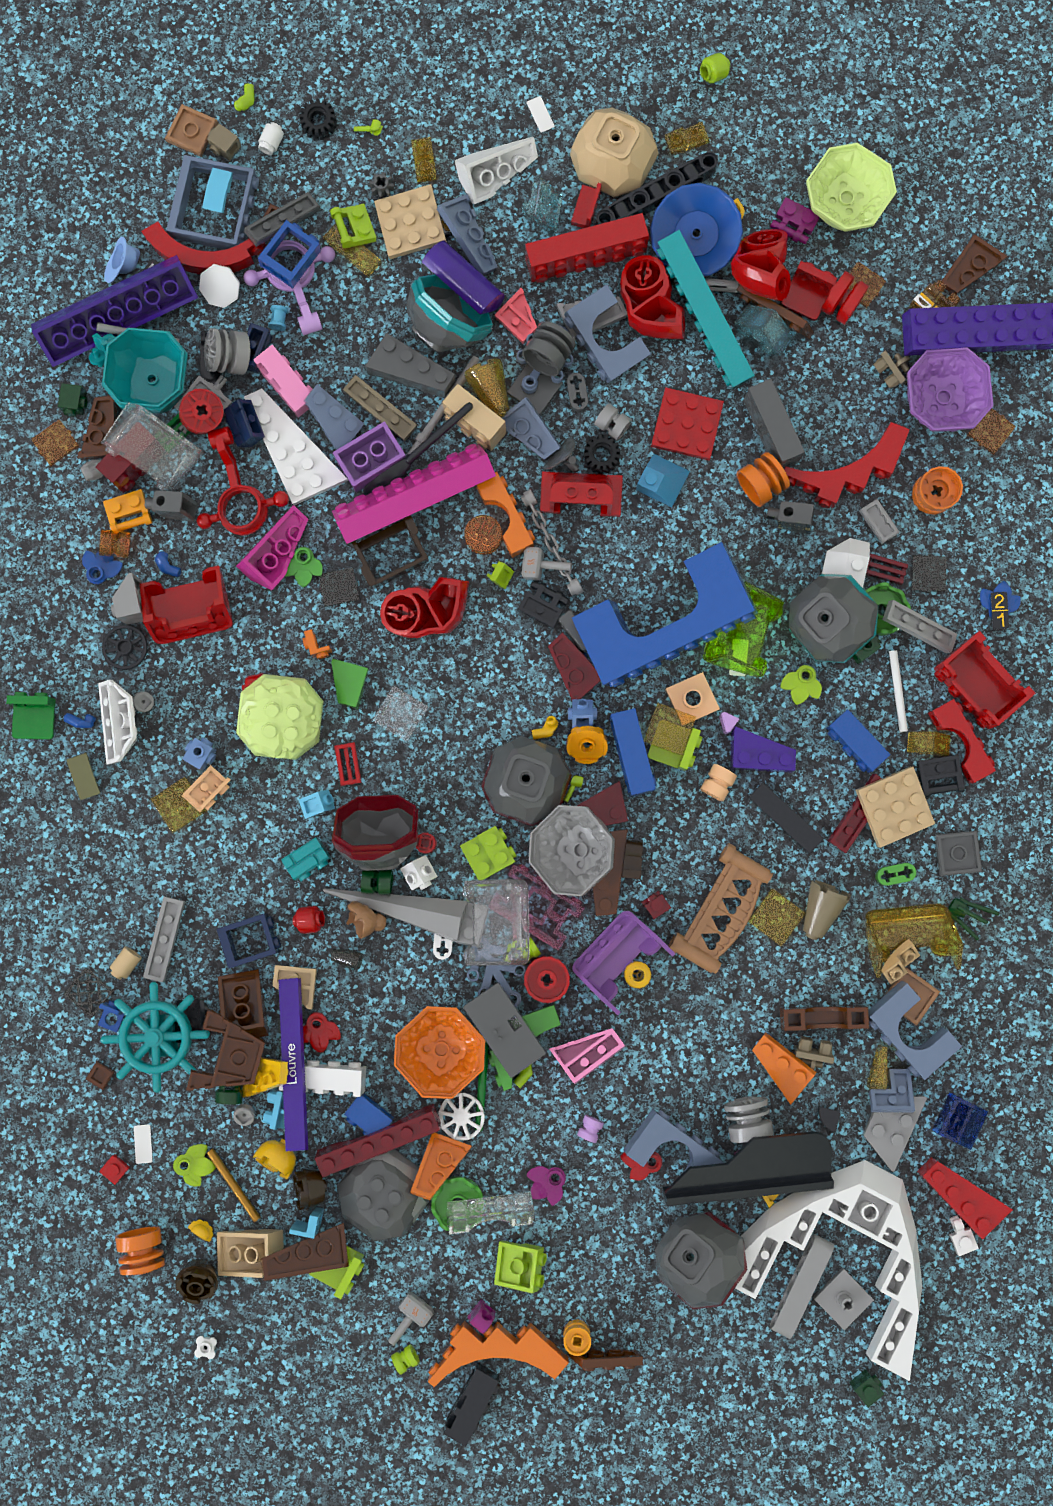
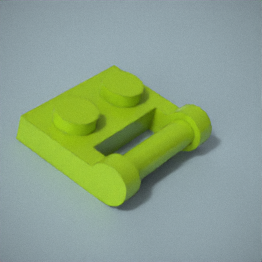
M365 204L345 208L334 207L330 210L331 217L335 219L339 230L340 242L343 248L376 242V234ZM347 217L354 237L348 235L343 218Z

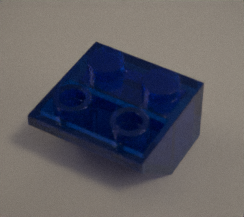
M949 1092L932 1131L971 1150L989 1111Z

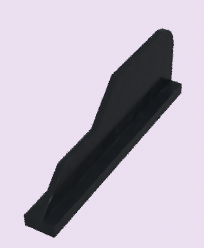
M815 1131L752 1137L727 1163L688 1167L670 1186L662 1187V1195L667 1206L833 1189L834 1180L831 1177L832 1146L824 1134Z

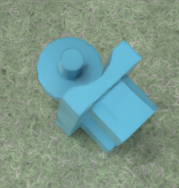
M269 1091L267 1102L274 1104L273 1111H265L262 1121L270 1125L269 1129H284L283 1091Z

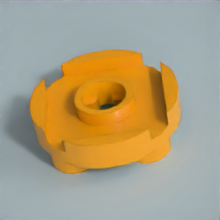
M574 727L566 742L569 756L571 755L575 758L576 762L581 764L597 762L598 758L604 757L608 750L607 737L600 727ZM589 742L591 745L586 748L583 743Z

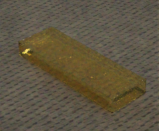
M336 223L323 236V239L368 277L382 263L381 259L364 245L343 248Z

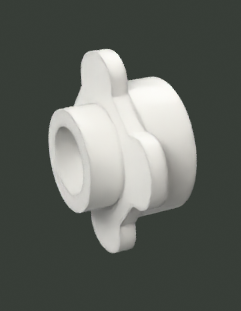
M199 1336L196 1339L197 1349L194 1352L197 1358L203 1356L213 1359L216 1354L214 1350L217 1340L214 1337Z

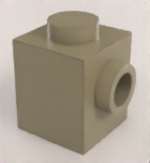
M220 123L211 129L208 134L207 140L210 150L215 155H221L228 161L241 148L238 136Z

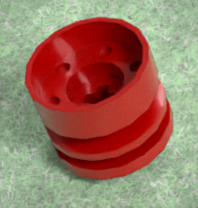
M194 389L188 392L183 397L178 409L182 425L194 434H207L213 431L223 418V405L220 398L214 392L207 389ZM204 406L207 414L199 416L196 407L201 408Z

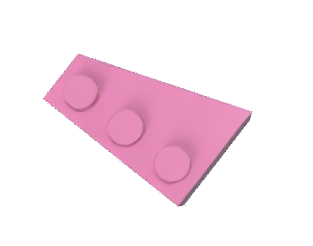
M273 344L253 359L260 373L298 418L309 410L304 399L311 392L312 388L309 385H304L302 376L297 370H292L290 362L284 355L281 356Z
M611 1028L550 1048L549 1050L572 1082L577 1084L626 1046L614 1029Z

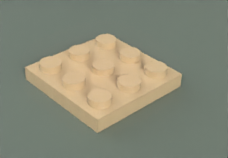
M431 184L374 201L389 259L431 248L440 241H446Z
M912 766L856 789L872 835L879 848L935 824L917 774Z

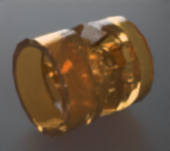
M101 529L99 556L111 557L115 554L117 558L128 559L131 532L119 531L115 534L113 530Z

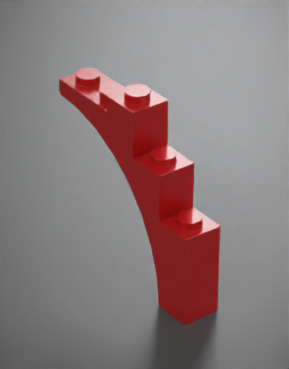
M890 422L880 441L870 452L852 464L835 470L813 472L801 471L785 466L784 470L788 476L790 486L802 487L803 491L810 494L817 493L814 501L818 502L819 506L834 508L843 487L850 493L861 494L871 473H874L873 475L880 479H888L893 474L910 429Z

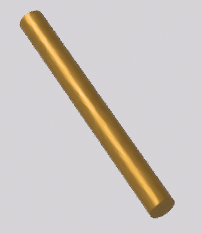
M214 1148L208 1151L207 1155L253 1222H256L261 1217Z

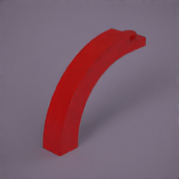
M158 221L141 231L147 242L159 256L167 260L177 255L185 271L194 274H201L213 264L229 267L232 272L240 271L253 265L254 262L251 256L259 255L266 247L265 242L256 247L250 239H247L229 249L200 251L186 247L174 240Z

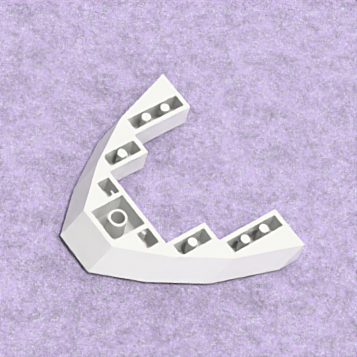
M863 1160L832 1172L831 1177L834 1180L833 1189L796 1192L775 1203L741 1235L744 1241L748 1270L735 1289L756 1299L783 1242L786 1241L804 1251L822 1212L892 1249L875 1284L880 1292L890 1296L892 1300L866 1354L874 1363L910 1381L922 1292L916 1227L903 1180Z

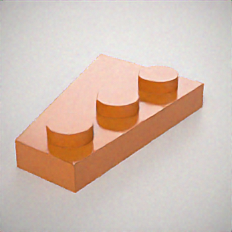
M433 1133L410 1193L431 1200L472 1146L441 1134Z

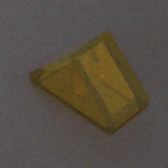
M935 731L908 733L907 752L949 756L950 735Z

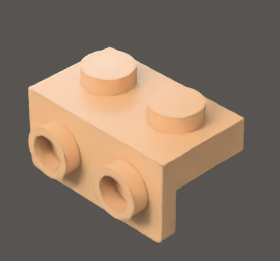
M210 765L183 793L182 797L199 812L204 808L208 811L216 802L213 798L218 793L222 796L228 790L229 786L227 784L231 779L228 777L225 779Z

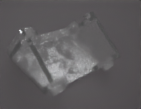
M130 402L126 404L101 442L106 447L104 450L114 457L117 454L124 457L157 482L155 486L162 491H172L204 454L200 448L138 404Z
M517 879L464 881L463 896L468 902H472L473 944L468 945L464 950L465 966L527 964L529 960V903L526 881Z

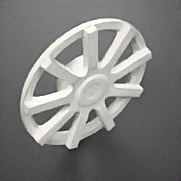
M458 1093L455 1097H459V1108L453 1104L451 1099H445L440 1107L438 1114L441 1121V1129L454 1140H469L481 1131L485 1120L484 1110L481 1103L474 1096L467 1093ZM463 1096L472 1099L466 1108L463 1107ZM447 1103L454 1110L453 1113L444 1111ZM476 1103L480 1112L470 1113L469 1110ZM443 1115L453 1117V1120L445 1124ZM481 1115L480 1125L470 1120L471 1117ZM456 1123V1128L453 1134L448 1130L447 1127ZM467 1124H470L471 1126L477 1129L471 1135L468 1131ZM460 1126H463L466 1136H458Z

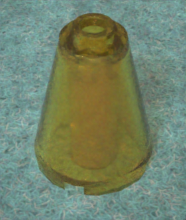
M498 358L487 360L488 364L481 365V363L470 367L465 371L464 376L479 400L502 418L507 415L509 410L503 363Z

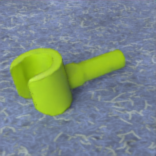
M373 120L371 126H354V132L367 131L378 136L383 126L379 120Z
M575 775L572 777L571 785L564 801L568 802L575 787H582V776Z

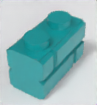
M315 837L281 859L292 879L294 881L300 879L302 882L311 876L310 872L315 868L319 871L326 867L331 857L320 839Z

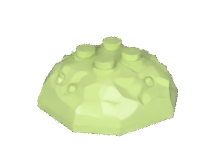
M859 143L830 147L806 181L812 211L829 226L845 232L874 226L897 192L891 164Z
M263 674L241 691L236 734L255 756L297 760L319 742L324 701L304 678Z

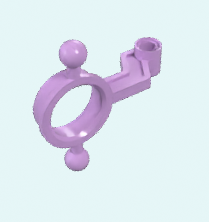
M284 240L272 254L271 258L274 259L278 253L284 250H295L303 256L308 250L296 241ZM329 246L323 247L293 289L265 269L258 272L248 270L244 273L243 279L248 286H255L259 280L268 278L270 283L277 289L294 292L302 314L297 319L302 334L307 335L322 330V326L317 312H310L302 289L311 282L314 276V263L319 261L332 262L335 259V251Z

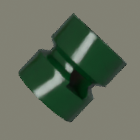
M393 869L379 871L362 870L361 893L374 894L377 891L379 895H391ZM374 878H377V884L373 883Z
M243 1085L234 1086V1088L219 1086V1089L215 1091V1103L228 1105L242 1104L243 1091L240 1087Z

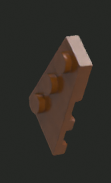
M974 234L939 285L956 296L1006 260L1008 256Z
M111 396L94 398L88 418L89 426L86 434L84 433L82 441L84 443L82 450L78 452V459L104 458L118 443L117 403Z
M590 1348L581 1356H574L568 1352V1356L585 1371H594L595 1368L614 1370L615 1367L634 1369L635 1366L643 1365V1356L635 1350L609 1349L607 1353H604L603 1351L596 1350V1348Z

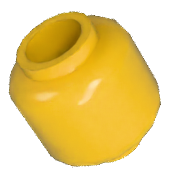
M641 961L630 962L624 969V979L633 988H643L651 980L650 968Z

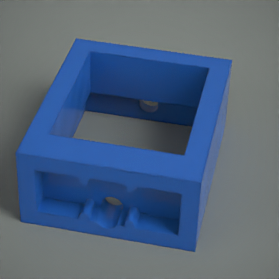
M286 220L259 255V264L293 289L321 252L319 240L312 234L307 235L298 224L294 222L291 224ZM288 233H291L310 247L292 272L271 258Z

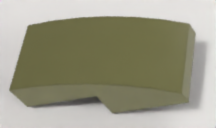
M87 752L66 759L80 800L100 794L101 791L94 776V770Z

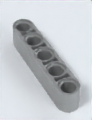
M816 1234L811 1236L770 1323L771 1330L788 1339L792 1338L832 1255L834 1243Z

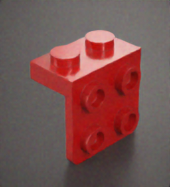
M800 261L791 281L790 291L787 297L781 301V305L815 321L837 278L829 271L817 269L810 262Z

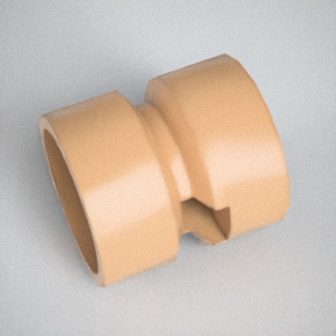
M713 764L708 773L710 778L705 779L700 790L724 802L729 793L727 788L732 787L737 775L720 765Z

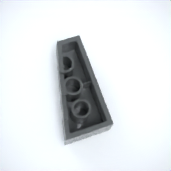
M387 333L365 365L368 375L378 376L390 382L401 383L403 386L417 388L442 398L446 397L456 382L454 373Z

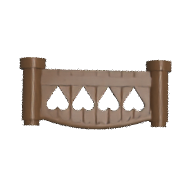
M727 843L718 858L725 866L684 936L676 932L668 944V947L674 953H678L714 974L718 972L722 964L718 960L719 957L732 946L746 927L755 908L761 884H768L773 876V873L768 868L737 851L736 846ZM747 879L751 882V886L746 889L747 892L744 896H740L732 880ZM738 897L741 903L736 907V912L730 914L722 898ZM727 915L730 917V922L726 924L725 931L720 932L711 916ZM701 934H719L720 940L715 943L716 947L713 950H709Z

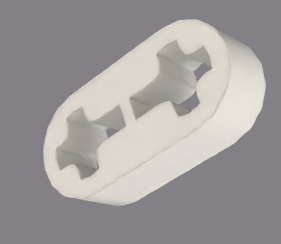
M434 934L433 953L435 957L441 960L448 958L452 953L453 941ZM442 941H445V948L449 950L444 956H441V953L437 951V948L441 947Z

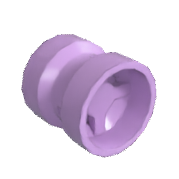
M585 1115L583 1127L579 1128L577 1135L587 1141L596 1143L598 1140L597 1132L602 1129L604 1122Z

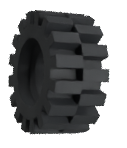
M313 99L309 100L310 105L305 103V109L301 108L300 110L301 126L309 138L313 136V139L317 140L318 136L320 140H324L323 136L326 135L329 138V132L333 134L335 132L334 128L337 127L335 112L331 104L326 103V100H322V103H320V99H316V102L313 103ZM316 114H323L326 117L325 122L320 125L312 124L311 118Z
M601 434L597 438L594 436L585 446L584 462L587 464L588 469H592L594 473L597 471L599 474H603V472L607 474L610 470L613 471L619 463L621 452L619 444L614 442L615 439L613 437L611 439L608 438L609 435L602 437ZM603 447L610 452L608 460L598 461L595 458L594 452L598 448Z

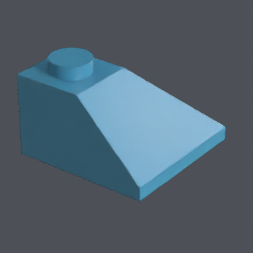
M653 454L637 483L636 490L673 507L690 471Z

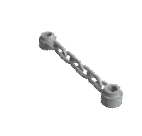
M532 490L525 491L521 499L526 507H531L533 511L532 519L536 527L543 530L545 534L544 542L551 553H555L557 557L556 562H567L558 553L559 545L552 534H548L545 528L547 523L543 514L534 507L538 502ZM538 514L540 515L543 523H540V526L535 518V516L538 517ZM552 538L555 546H553L552 549L547 539L550 541ZM559 570L562 576L568 578L570 584L567 587L572 596L584 592L578 579L572 580L570 577L571 571L565 570L563 572V570Z

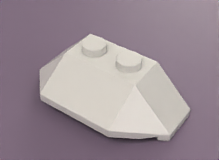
M849 538L828 550L821 574L852 575L863 588L870 558V543Z
M113 680L98 683L106 765L120 762L137 741L133 698Z

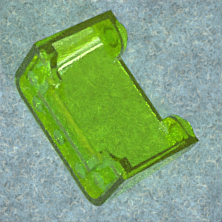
M745 581L746 589L758 611V614L754 615L756 619L746 624L740 622L736 624V629L728 633L723 631L718 633L716 639L706 643L703 659L710 664L758 678L764 676L767 670V661L760 657L769 623L781 617L784 601Z

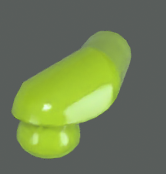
M253 84L244 85V95L234 102V107L237 111H245L254 105Z
M532 1064L519 1072L520 1074L513 1081L520 1089L533 1074Z

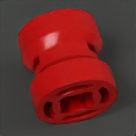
M429 833L419 834L416 849L424 854L433 852L437 846L435 837Z

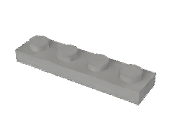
M894 600L888 601L882 620L945 653H952L957 633Z
M163 897L143 978L165 982L185 901Z

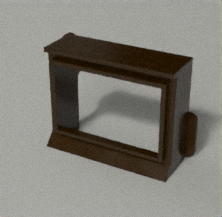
M411 515L358 543L356 541L351 542L363 564L361 571L369 586H374L376 589L429 562L416 535L418 534V528ZM407 529L421 557L376 580L362 551Z

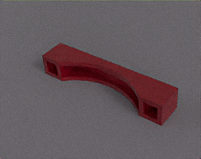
M430 1104L413 1111L406 1117L378 1131L352 1140L336 1142L318 1149L314 1159L322 1177H325L438 1132L441 1128V1121L434 1104Z

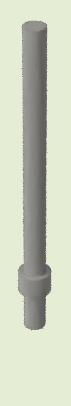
M473 356L446 397L457 384L461 387L464 385L480 361L478 357ZM442 403L422 433H418L414 439L415 443L407 455L412 453L429 437L444 414Z

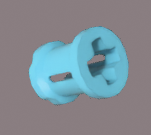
M272 305L270 308L272 316L268 327L276 331H285V317L288 314V308L281 305Z

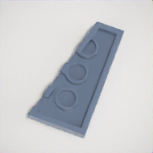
M466 194L440 204L437 211L472 265L483 276L495 271L498 266L489 244L485 243L483 239L484 232L482 227H478L475 219L477 217L476 212L469 205V195Z

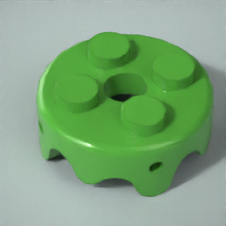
M887 582L879 583L866 590L877 605L887 607L888 601L894 600L911 609L904 592L892 587ZM878 614L876 635H889L899 630V628L882 620L883 616Z
M450 1177L432 1198V1214L442 1229L464 1232L477 1224L482 1217L484 1210L482 1190L473 1180L467 1177ZM459 1197L463 1199L464 1206L460 1209L455 1208L452 1204L454 1198Z

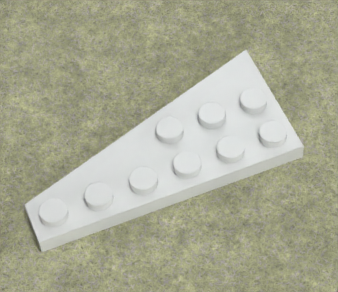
M263 389L244 396L245 400L252 401L265 438H263L264 443L293 505H297L348 481L344 474Z

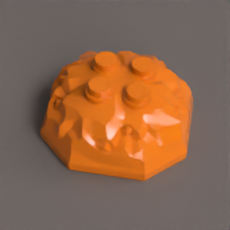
M427 1006L395 1035L394 1066L422 1098L453 1099L484 1070L485 1039L457 1007Z

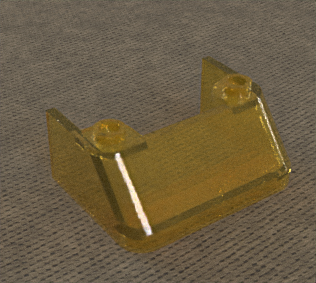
M929 904L871 910L866 913L865 927L868 952L877 978H881L882 963L886 962L890 957V950H896L908 939L914 944L915 948L930 946L931 951L937 956H951L956 970H961L963 942L946 906L942 904Z

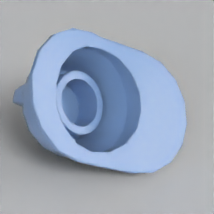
M124 237L118 239L104 273V279L107 283L114 281L118 274H127L133 271L138 263L140 251L128 245Z

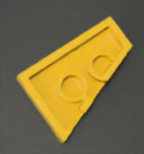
M261 1057L254 1084H247L242 1087L243 1098L287 1084L288 1062Z

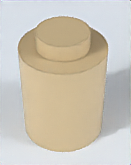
M125 946L111 964V974L119 980L122 978L127 979L142 957L131 948Z

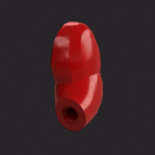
M780 229L760 230L749 234L740 242L736 255L731 262L733 277L743 289L752 294L778 301H783L790 291L791 279L789 271L783 265L787 256L788 234L786 231Z
M650 255L632 258L625 265L620 280L621 298L627 309L629 326L644 336L684 339L686 331L685 309L670 299L672 286L663 262L657 257Z
M439 577L430 589L414 586L391 592L381 604V621L387 630L407 638H422L430 634H449L462 621L466 608L469 581Z

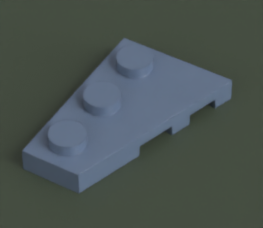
M318 384L314 386L304 399L305 404L322 427L326 437L334 446L335 451L351 442L364 425L361 420Z
M527 397L501 416L506 422L508 433L519 439L525 446L544 460L562 448Z

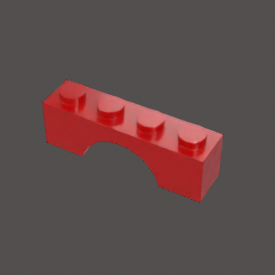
M952 699L928 712V715L938 731L947 730L954 732L963 741L965 756L961 762V769L968 784H972L995 772V763L985 753L982 740L975 736L972 723L964 717V710L961 704Z

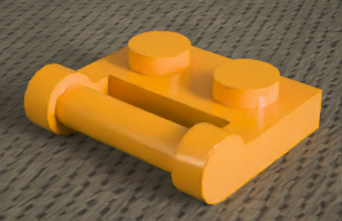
M142 489L103 501L113 536L139 525L153 523L149 509L145 508L146 498ZM142 512L141 517L117 524L119 519Z

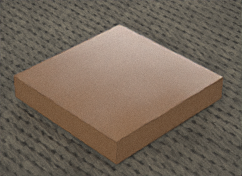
M181 104L165 140L170 144L202 157L209 143L207 140L208 134L211 129L218 125V120Z
M905 967L908 973L894 982L887 993L900 981L908 983L921 1000L908 1010L903 1017L917 1026L940 991Z

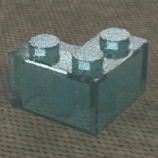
M748 304L735 321L739 334L744 338H753L759 341L762 345V350L768 355L781 356L794 338L777 311Z

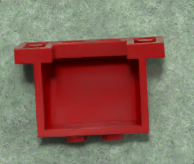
M542 471L541 513L560 514L561 503L601 505L600 516L620 517L623 475Z

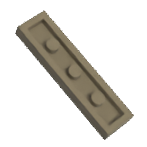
M357 375L344 387L343 392L379 422L385 421L390 431L404 442L417 428V424Z

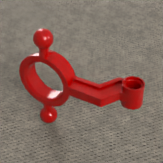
M226 426L208 432L210 445L214 450L217 449L225 464L230 488L221 495L217 506L218 512L212 515L201 513L197 517V525L202 529H208L214 522L221 521L222 525L233 534L240 536L253 534L264 525L268 516V507L273 505L278 507L286 506L289 502V496L284 491H277L273 497L266 499L256 488L242 485L236 459L229 445L234 444L230 428ZM239 493H249L256 498L258 503V511L255 518L246 525L237 526L231 524L226 516V506L229 500Z

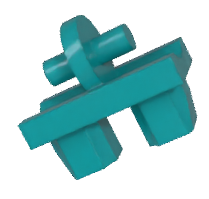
M98 333L92 336L96 346L89 355V361L92 365L104 366L106 346L116 338L111 333L103 337Z

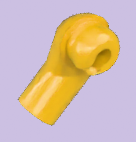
M548 716L542 728L532 730L533 740L551 737L558 727L556 717Z

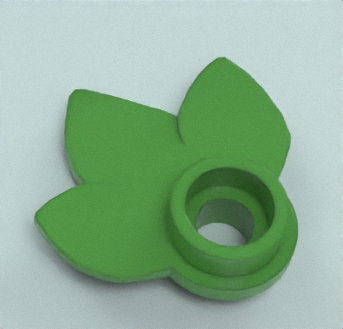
M300 547L295 551L284 577L295 575L297 583L304 588L311 582L313 575H322L323 566L318 559L314 558V554L309 548ZM306 554L308 556L307 559L302 561L301 556Z

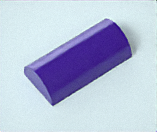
M446 241L438 242L423 258L422 263L480 315L496 311L501 306L505 295Z

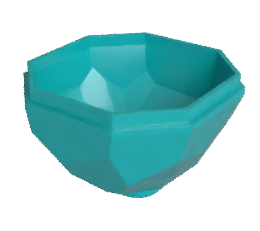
M127 328L106 346L102 386L123 410L136 413L168 412L183 397L188 353L170 331ZM152 377L156 378L154 382H150Z

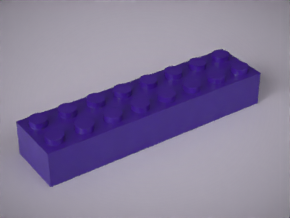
M175 255L32 323L31 331L52 367L96 347L92 336L96 333L101 337L108 334L96 331L97 323L123 328H136L197 299L198 296L179 257Z
M1053 303L913 308L902 315L904 356L923 355L926 350L969 348L973 353L1053 349Z

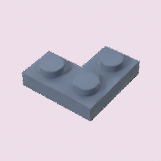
M889 1069L888 1080L890 1089H870L869 1091L871 1112L913 1113L915 1111L911 1072L908 1069Z

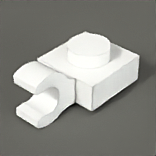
M958 1215L950 1217L949 1219L955 1232L949 1234L956 1254L961 1256L979 1249L971 1228H964V1224Z

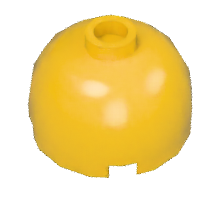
M281 1139L280 1142L276 1140L264 1142L253 1155V1158H256L258 1163L271 1172H281L279 1176L284 1179L290 1177L296 1166L295 1153L293 1151H285L284 1139Z

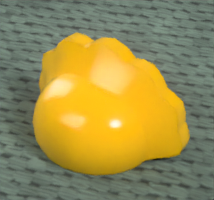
M197 1220L188 1226V1229L204 1241H211L213 1232L208 1222Z

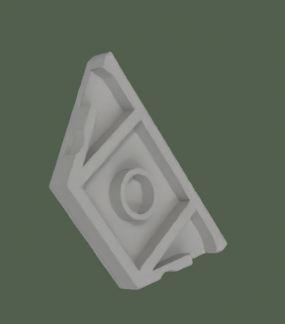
M923 1095L914 1096L915 1111L913 1113L872 1112L862 1135L893 1172L898 1165L927 1100V1097Z

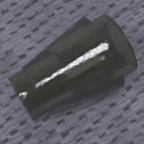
M333 949L331 961L351 970L360 969L363 953H360L358 950Z

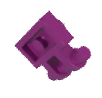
M785 197L776 214V218L782 221L780 223L773 220L770 227L786 231L788 236L793 238L792 241L796 243L799 241L806 245L809 237L804 235L803 232L811 235L820 217L811 209ZM787 224L798 228L797 231L788 227Z

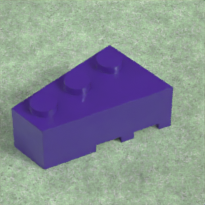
M736 726L733 727L730 769L790 773L795 771V749Z

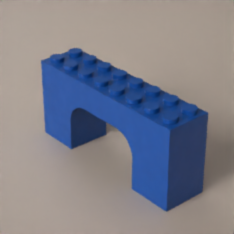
M722 542L684 561L698 592L697 605L689 615L644 637H636L629 631L616 602L609 599L572 617L603 685L614 688L625 683L624 679L628 677L634 679L642 675V670L646 668L655 669L662 665L661 661L665 659L673 660L680 656L679 652L683 650L689 652L699 647L698 643L703 640L706 642L712 641L718 637V633L722 631L728 633L737 628L736 624L740 622L746 624L756 619L754 615L758 614V611L727 547Z

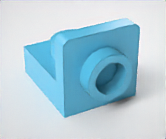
M329 790L319 791L299 799L305 819L335 809L334 799Z

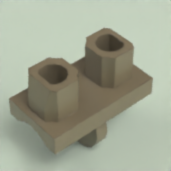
M885 350L881 353L882 357L873 365L879 374L888 368L893 372V374L884 379L890 389L900 384L901 386L907 383L906 379L899 371V368H902L904 373L910 370L906 364L910 360L909 356L902 358L897 353L893 356L897 363H894Z
M801 1036L798 1045H794L793 1051L795 1056L802 1058L801 1060L813 1070L815 1067L822 1068L823 1062L834 1063L832 1043L830 1041L820 1040L819 1048L814 1049L812 1048V1038Z

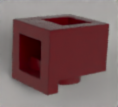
M659 891L641 901L653 920L671 909Z

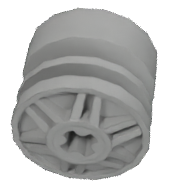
M210 328L204 345V361L207 371L215 372L217 370V372L223 373L227 369V372L230 374L244 375L250 360V341L247 332L231 330L227 334L224 329L218 331V329Z
M748 1096L724 1104V1110L731 1112L726 1115V1119L736 1121V1123L728 1126L731 1142L745 1143L752 1137L774 1135L772 1121L761 1118L770 1113V1109L764 1107L768 1105V1098Z

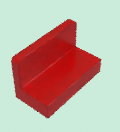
M598 182L596 188L582 185L571 225L581 228L591 227L600 199L602 183Z

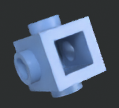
M572 699V708H568V720H572V729L574 727L593 726V720H597V708H593V700Z
M203 737L201 740L194 738L193 741L191 740L185 748L186 753L182 759L204 771L207 765H211L215 760L216 749L212 747L213 743Z

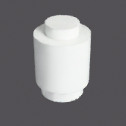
M274 122L265 125L258 140L260 151L267 155H273L277 151L284 136L280 125Z

